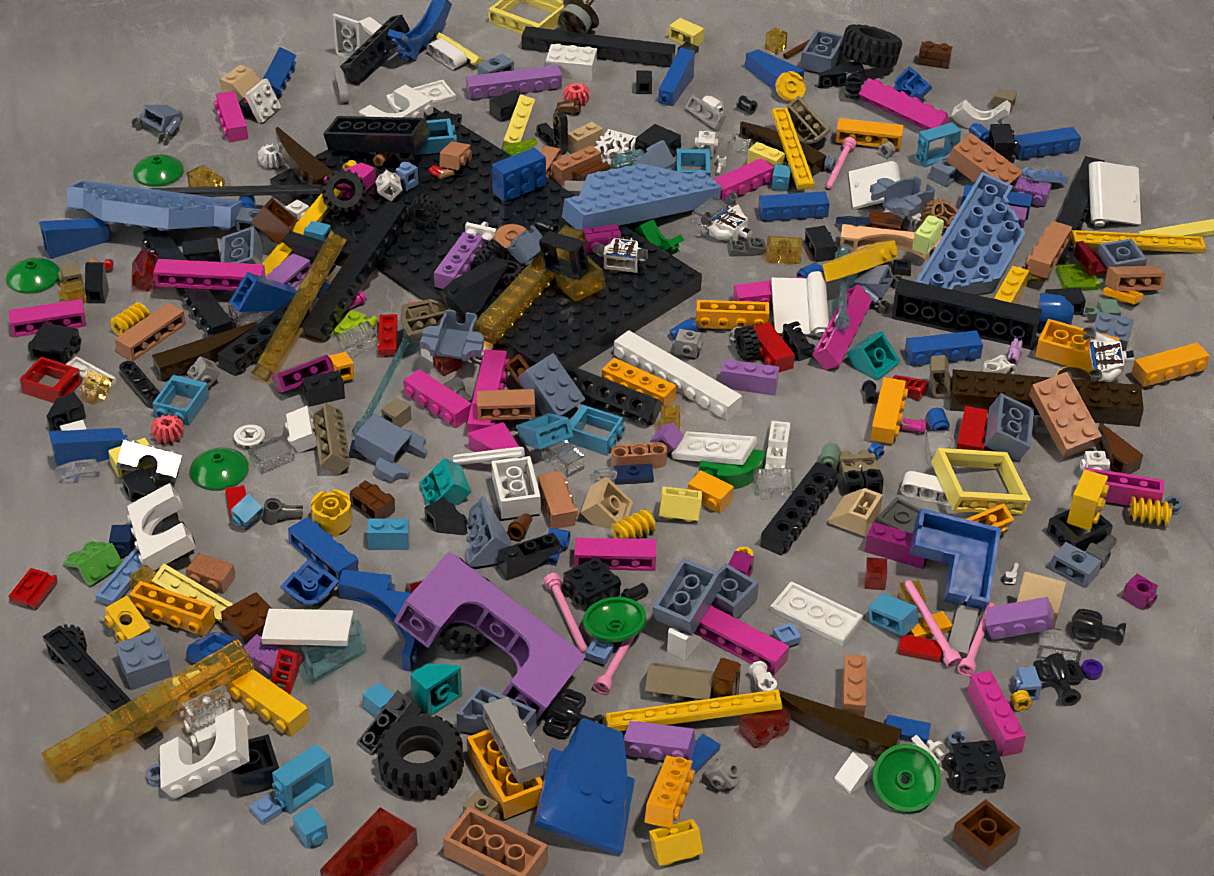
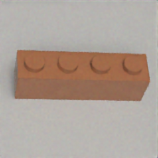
M1052 221L1049 227H1045L1043 236H1040L1038 244L1033 248L1032 255H1029L1026 261L1030 274L1043 278L1049 277L1070 241L1072 226Z
M168 302L115 338L117 353L130 361H135L186 325L184 311Z

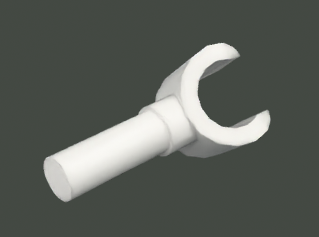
M719 155L717 156L716 175H720L721 168L726 166V156L723 159L719 158Z
M1014 563L1011 572L1005 571L1004 583H1016L1018 563Z

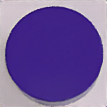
M1087 659L1082 663L1081 669L1086 679L1097 680L1102 676L1103 666L1099 661Z

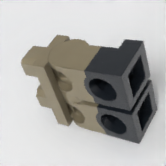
M867 449L860 450L855 455H851L849 451H842L839 460V474L843 481L844 494H850L863 489V487L882 494L884 479L875 460V454L869 453Z

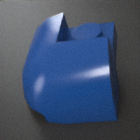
M910 66L894 81L896 91H903L909 97H916L919 100L932 89V86Z
M1040 293L1038 308L1042 309L1038 330L1043 331L1048 319L1072 325L1074 306L1064 296Z
M307 559L296 573L293 572L285 580L280 588L299 603L316 605L333 591L338 585L339 580L325 569L321 570Z
M212 632L191 643L187 648L186 657L187 660L200 666L208 662L216 666L224 660L233 663L240 658V650L246 644L227 633Z

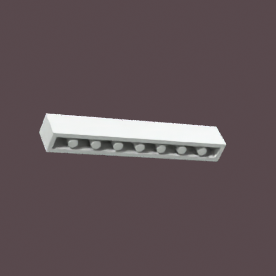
M628 330L614 341L615 356L632 366L675 384L677 392L726 421L741 410L742 395Z

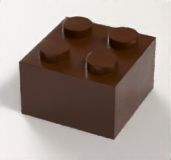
M271 198L251 222L257 230L263 231L270 241L279 244L297 223L298 219L275 199Z
M255 592L221 611L223 629L229 635L247 644L256 634L262 637L268 610L272 609V607Z
M985 799L955 823L952 841L987 869L1017 844L1021 827Z

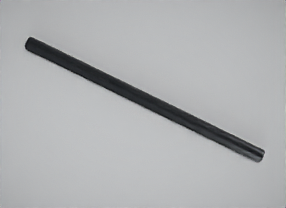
M323 185L170 187L149 189L207 197L322 194Z

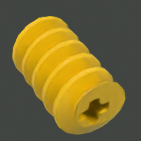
M136 302L117 314L116 317L111 318L110 326L114 333L120 336L151 315V313L143 304Z
M1133 496L1130 502L1129 516H1132L1133 522L1140 517L1141 523L1148 518L1149 524H1152L1153 520L1156 519L1158 526L1163 520L1165 527H1168L1173 504L1169 507L1168 502L1164 501L1161 506L1160 501L1156 500L1153 505L1151 499L1144 503L1143 498L1136 502V498Z
M646 508L619 520L618 523L611 524L613 537L619 539H636V536L642 538L643 533L645 535L649 534V529L652 532L656 531L655 520L651 512Z

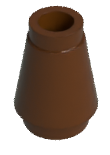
M576 98L558 102L557 111L570 114L580 113L581 102L576 100Z
M524 513L511 522L508 526L509 536L515 540L524 538L532 522V517Z

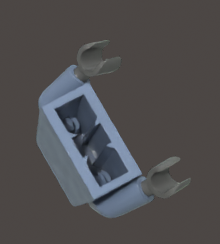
M165 104L144 105L143 113L140 114V118L132 119V125L136 130H141L143 128L142 121L162 132L165 131V133L158 135L159 143L163 141L164 146L169 144L168 136L172 135L181 124L183 113Z
M889 265L875 266L859 272L856 278H849L848 287L853 288L860 284L872 299L871 303L878 305L877 311L884 314L888 310L889 302L887 300H879V298L884 297L890 284L893 288H897L898 282L902 277L900 275L893 276Z

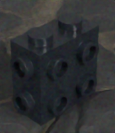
M653 124L635 138V152L644 155L647 153V148L663 140L671 155L677 152V149L681 148V135Z
M44 323L37 330L34 338L28 343L31 360H38L40 357L67 364L69 359L73 357L76 349L80 347L81 337L77 328Z
M598 557L563 573L562 587L567 594L569 593L574 598L576 605L581 606L585 612L597 601L620 596V578L614 575L608 565L603 563Z
M995 740L951 744L946 760L948 767L952 768V782L957 785L959 793L1003 789L1006 774Z

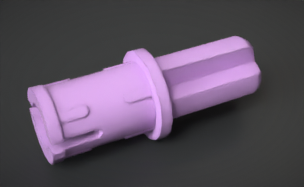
M1014 338V341H1012L1011 346L1008 348L1007 358L1008 362L1011 364L1015 362L1016 366L1019 363V357L1022 355L1021 348L1023 344L1022 340H1018V338Z

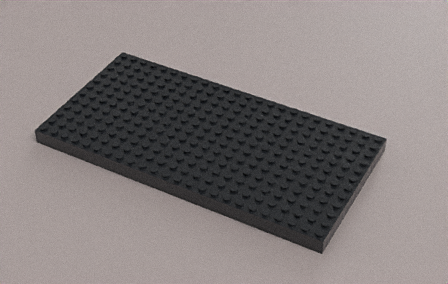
M433 107V113L425 117L426 121L450 119L451 125H455L457 142L469 144L470 150H472L471 160H468L465 166L462 165L458 170L454 169V176L437 179L429 174L431 166L436 165L440 167V153L419 155L392 153V157L387 159L382 166H377L373 162V158L379 152L328 151L327 149L314 156L331 171H340V169H343V164L349 160H353L357 164L363 163L375 168L376 180L386 170L396 174V169L400 167L402 162H409L418 168V185L408 191L402 189L392 201L378 193L375 182L366 190L364 202L355 213L340 215V213L335 214L333 210H330L320 223L331 225L332 238L335 240L341 237L358 243L387 201L405 205L407 213H409L412 201L417 196L420 198V195H424V197L429 195L430 199L434 197V201L438 200V205L442 206V213L437 224L431 228L429 225L427 228H424V225L418 227L419 224L415 225L413 223L414 220L411 221V216H409L407 223L403 225L400 233L395 237L392 245L386 250L383 258L375 267L421 300L432 299L446 305L440 292L443 289L434 285V272L462 233L465 232L467 222L477 225L488 222V227L495 228L496 230L504 225L516 224L526 228L529 232L532 230L530 226L538 225L535 223L538 218H541L548 222H555L558 225V234L583 240V233L578 232L562 218L564 199L576 195L546 177L545 186L503 202L493 193L492 164L509 158L512 155ZM448 134L430 135L429 137L448 136ZM291 168L270 179L271 185L306 184L299 179ZM321 194L272 196L285 205L299 200L310 208ZM419 209L424 214H431L426 209ZM620 225L618 228L622 239L625 236H629L633 241L638 242L639 248L648 250V260L643 263L638 261L637 273L604 269V258L592 252L587 253L590 271L582 279L577 280L546 271L542 254L537 253L533 256L534 260L530 264H524L525 281H523L520 287L514 286V289H511V287L505 289L504 286L499 288V285H495L492 296L488 297L485 302L486 306L477 315V332L491 338L493 350L507 351V359L510 360L520 354L529 367L554 353L559 362L562 361L579 368L614 346V341L628 330L633 333L700 292L702 274L626 226ZM537 229L542 236H544L547 233L545 231ZM556 248L558 258L570 261L568 251ZM510 252L506 255L510 260L514 258ZM473 265L470 270L476 268L477 266ZM459 314L462 322L465 323L466 318Z

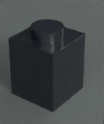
M636 70V94H652V71Z

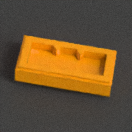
M1109 286L1103 289V295L1116 298L1119 302L1136 304L1143 300L1144 294L1133 290L1114 291Z
M943 611L931 614L942 633L952 630L953 625ZM923 617L918 618L919 623L909 631L911 636L921 638L934 636Z

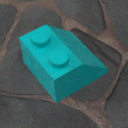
M883 331L868 335L846 352L857 370L875 380L882 377L900 362Z
M427 663L410 674L412 701L422 708L423 713L432 716L462 696L461 667L459 665Z

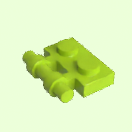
M350 310L333 330V334L335 337L347 341L354 337L356 342H360L368 336L369 330L376 326L378 318L372 316L367 319L366 314Z

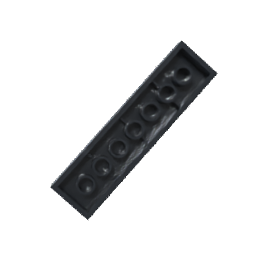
M900 278L895 290L891 319L953 333L977 331L980 339L1011 345L1014 338H1018V340L1023 342L1022 348L1033 350L1038 335L1042 309Z

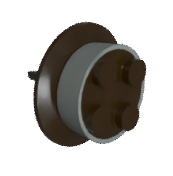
M583 0L563 1L564 9L560 12L559 18L569 32L586 34L589 29L598 27V15L591 7L594 0H587L586 2Z

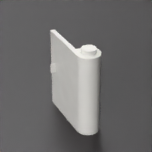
M890 161L849 171L853 209L883 203L884 197L875 201L871 200L870 185L877 183V180L880 178H889L895 182L901 180L899 166L896 162Z
M1099 161L1090 163L1091 223L1096 227L1104 226L1109 221L1141 225L1139 168Z
M819 271L811 272L807 279L772 277L774 329L777 333L782 335L783 324L799 321L801 325L793 329L800 327L805 336L822 337L829 324L825 274Z

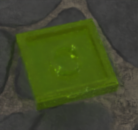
M534 138L506 144L501 149L510 155L518 154L535 147L537 140Z
M1080 264L1057 265L1056 272L1063 288H1081L1082 291L1099 290L1100 284L1096 275L1088 276Z

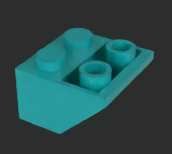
M445 457L419 482L427 505L445 497L456 506L471 493L462 466Z

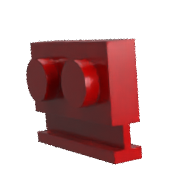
M30 568L8 595L9 601L26 607L33 606V609H37L58 582L57 575L51 576L47 572Z

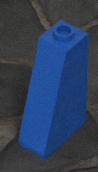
M680 47L659 88L658 103L674 106L694 78L695 51Z
M759 49L746 53L745 67L775 91L776 80L784 72L793 71L798 73L804 80V70Z
M99 218L39 222L44 248L50 259L110 241V226Z
M247 272L229 303L239 312L276 311L292 298L300 300L302 295L292 286Z
M121 428L49 432L59 473L110 459L108 450L122 446L123 440H129L127 434L123 435Z

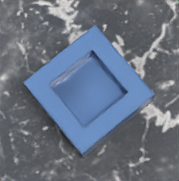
M792 622L773 628V636L776 640L788 646L801 642L802 636Z
M594 638L586 651V658L605 665L614 651V645Z
M269 794L249 806L250 812L263 825L282 814L281 807Z

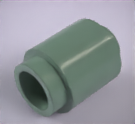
M827 443L822 448L819 463L836 469L841 454L839 446L835 443Z

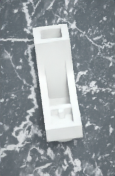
M964 100L954 107L951 117L967 129L972 124L978 123L989 130L990 124H1002V120L1010 113L1011 103L1006 100L993 110L980 111L975 109L967 100Z

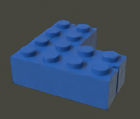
M921 508L915 520L914 536L912 537L909 554L949 564L943 602L955 605L965 603V606L984 611L990 602L1001 528Z

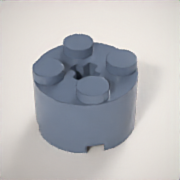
M534 225L530 226L532 230L529 232L525 229L511 241V247L509 245L506 247L519 264L528 265L534 260V255L537 253L541 254L539 240L543 236Z

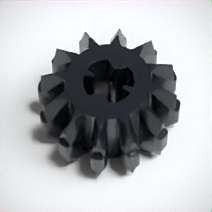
M852 72L846 74L844 94L846 98L855 99L860 97L858 93L862 85L861 73Z

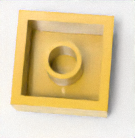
M1084 470L1073 494L1067 520L1068 524L1091 530L1093 523H1098L1101 514L1099 511H1103L1106 503L1103 496L1106 497L1109 490V485H1106L1108 476Z

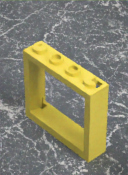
M500 0L488 9L489 23L519 34L523 33L526 26L553 29L562 22L559 14L564 9L561 0ZM522 2L552 14L541 23H536L508 13V11Z
M937 448L931 463L953 511L984 512L1005 503L1011 514L1024 515L1031 499L1007 452ZM951 466L998 469L1010 494L963 491Z

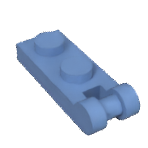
M1025 167L1022 171L1024 177L1035 181L1065 184L1068 181V177L1056 170L1050 173L1049 170L1045 169L1037 171Z

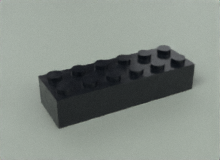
M337 116L323 135L328 151L415 154L418 153L427 141L430 132L426 118Z

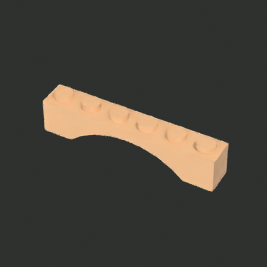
M842 224L839 250L854 252L876 242L895 240L898 249L914 253L925 260H929L943 236L940 237L930 252L925 255L912 249L915 232Z

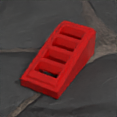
M894 375L892 378L906 381L907 397L916 401H920L928 391L929 382L926 380Z
M279 648L271 682L275 685L278 682L285 684L286 689H281L291 695L303 656ZM286 657L292 659V663L285 662ZM283 666L289 667L290 671L282 670ZM280 675L288 676V680L281 679Z

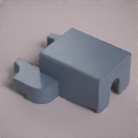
M914 176L913 178H904L896 182L889 178H880L877 180V183L870 185L869 192L872 193L871 200L875 201L884 197L883 206L890 210L892 214L905 219L920 213L924 206L934 199L935 189L932 185L927 184L926 191L921 192V178Z
M454 310L445 311L439 327L428 326L424 328L420 341V348L428 350L430 356L435 357L436 354L437 356L458 358L463 361H467L470 357L474 356L481 357L484 347V337L481 333L477 332V315L467 312L466 322L460 324L456 321V311Z
M375 413L356 433L353 448L368 460L376 463L374 473L377 478L382 481L386 479L391 483L398 478L407 480L410 475L409 470L394 462L395 455L400 449L406 452L411 451L423 459L426 458L428 452L424 448L426 438L413 431L404 430Z

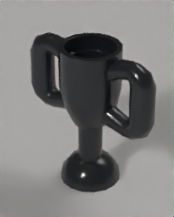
M1078 609L1075 612L1072 633L1075 639L1088 643H1097L1101 638V633L1115 635L1117 641L1123 643L1126 623L1118 624L1117 627L1103 625V617L1099 612Z
M1054 653L1046 657L1045 660L1033 662L1040 681H1054L1061 686L1063 693L1060 696V702L1062 705L1072 706L1080 701V692L1071 689L1068 683L1069 681L1081 682L1084 680V673L1077 661L1065 660L1062 654ZM1068 666L1072 667L1075 675L1070 674ZM1042 667H1045V668H1046V670H1047L1049 676H1047V675L1044 673V670H1043Z
M564 689L559 694V698H554L549 706L545 730L558 737H567L572 732L573 724H577L582 718L603 725L604 715L599 714L591 718L581 714L580 710L586 704V696L571 689ZM565 697L579 701V703L574 706L566 702ZM555 721L566 724V729L551 724Z

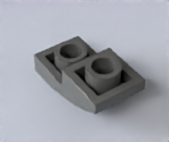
M747 237L746 242L730 239L728 242L729 255L752 256L766 252L764 239L758 237Z

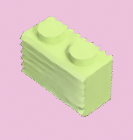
M929 215L926 217L925 221L915 232L912 249L925 255L928 254L942 236L944 221L935 216Z

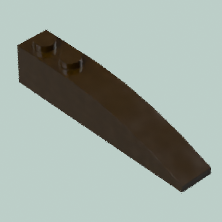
M744 121L740 122V137L753 144L756 142L762 143L785 153L777 131ZM799 141L807 164L812 169L813 177L824 170L826 155Z
M276 127L277 144L291 170L306 184L323 185L324 178L332 174L333 171L283 130Z
M257 322L153 354L154 369L163 382L169 380L173 375L182 376L188 374L187 372L190 370V367L194 365L200 356L216 363L218 362V353L257 325Z
M779 690L782 702V709L779 710L808 730L832 742L877 758L890 747L900 744L902 729Z

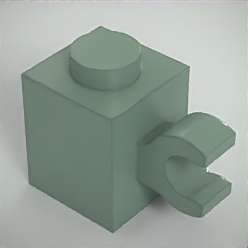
M1116 299L1098 300L1097 308L1089 305L1085 309V313H1088L1087 319L1090 320L1096 319L1098 311L1121 316V310Z

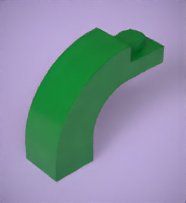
M654 219L633 230L671 255L680 252L678 249L680 247L679 243L684 241L682 234L672 239L665 238L659 231Z
M753 449L743 465H722L701 460L699 471L701 470L734 486V489L742 488L753 483L762 473L765 451Z

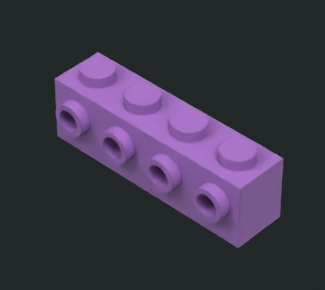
M466 232L462 233L435 270V287L444 289L452 280L470 271L472 266L475 265V260H473L476 256L475 251L478 252L477 248L482 247V236Z

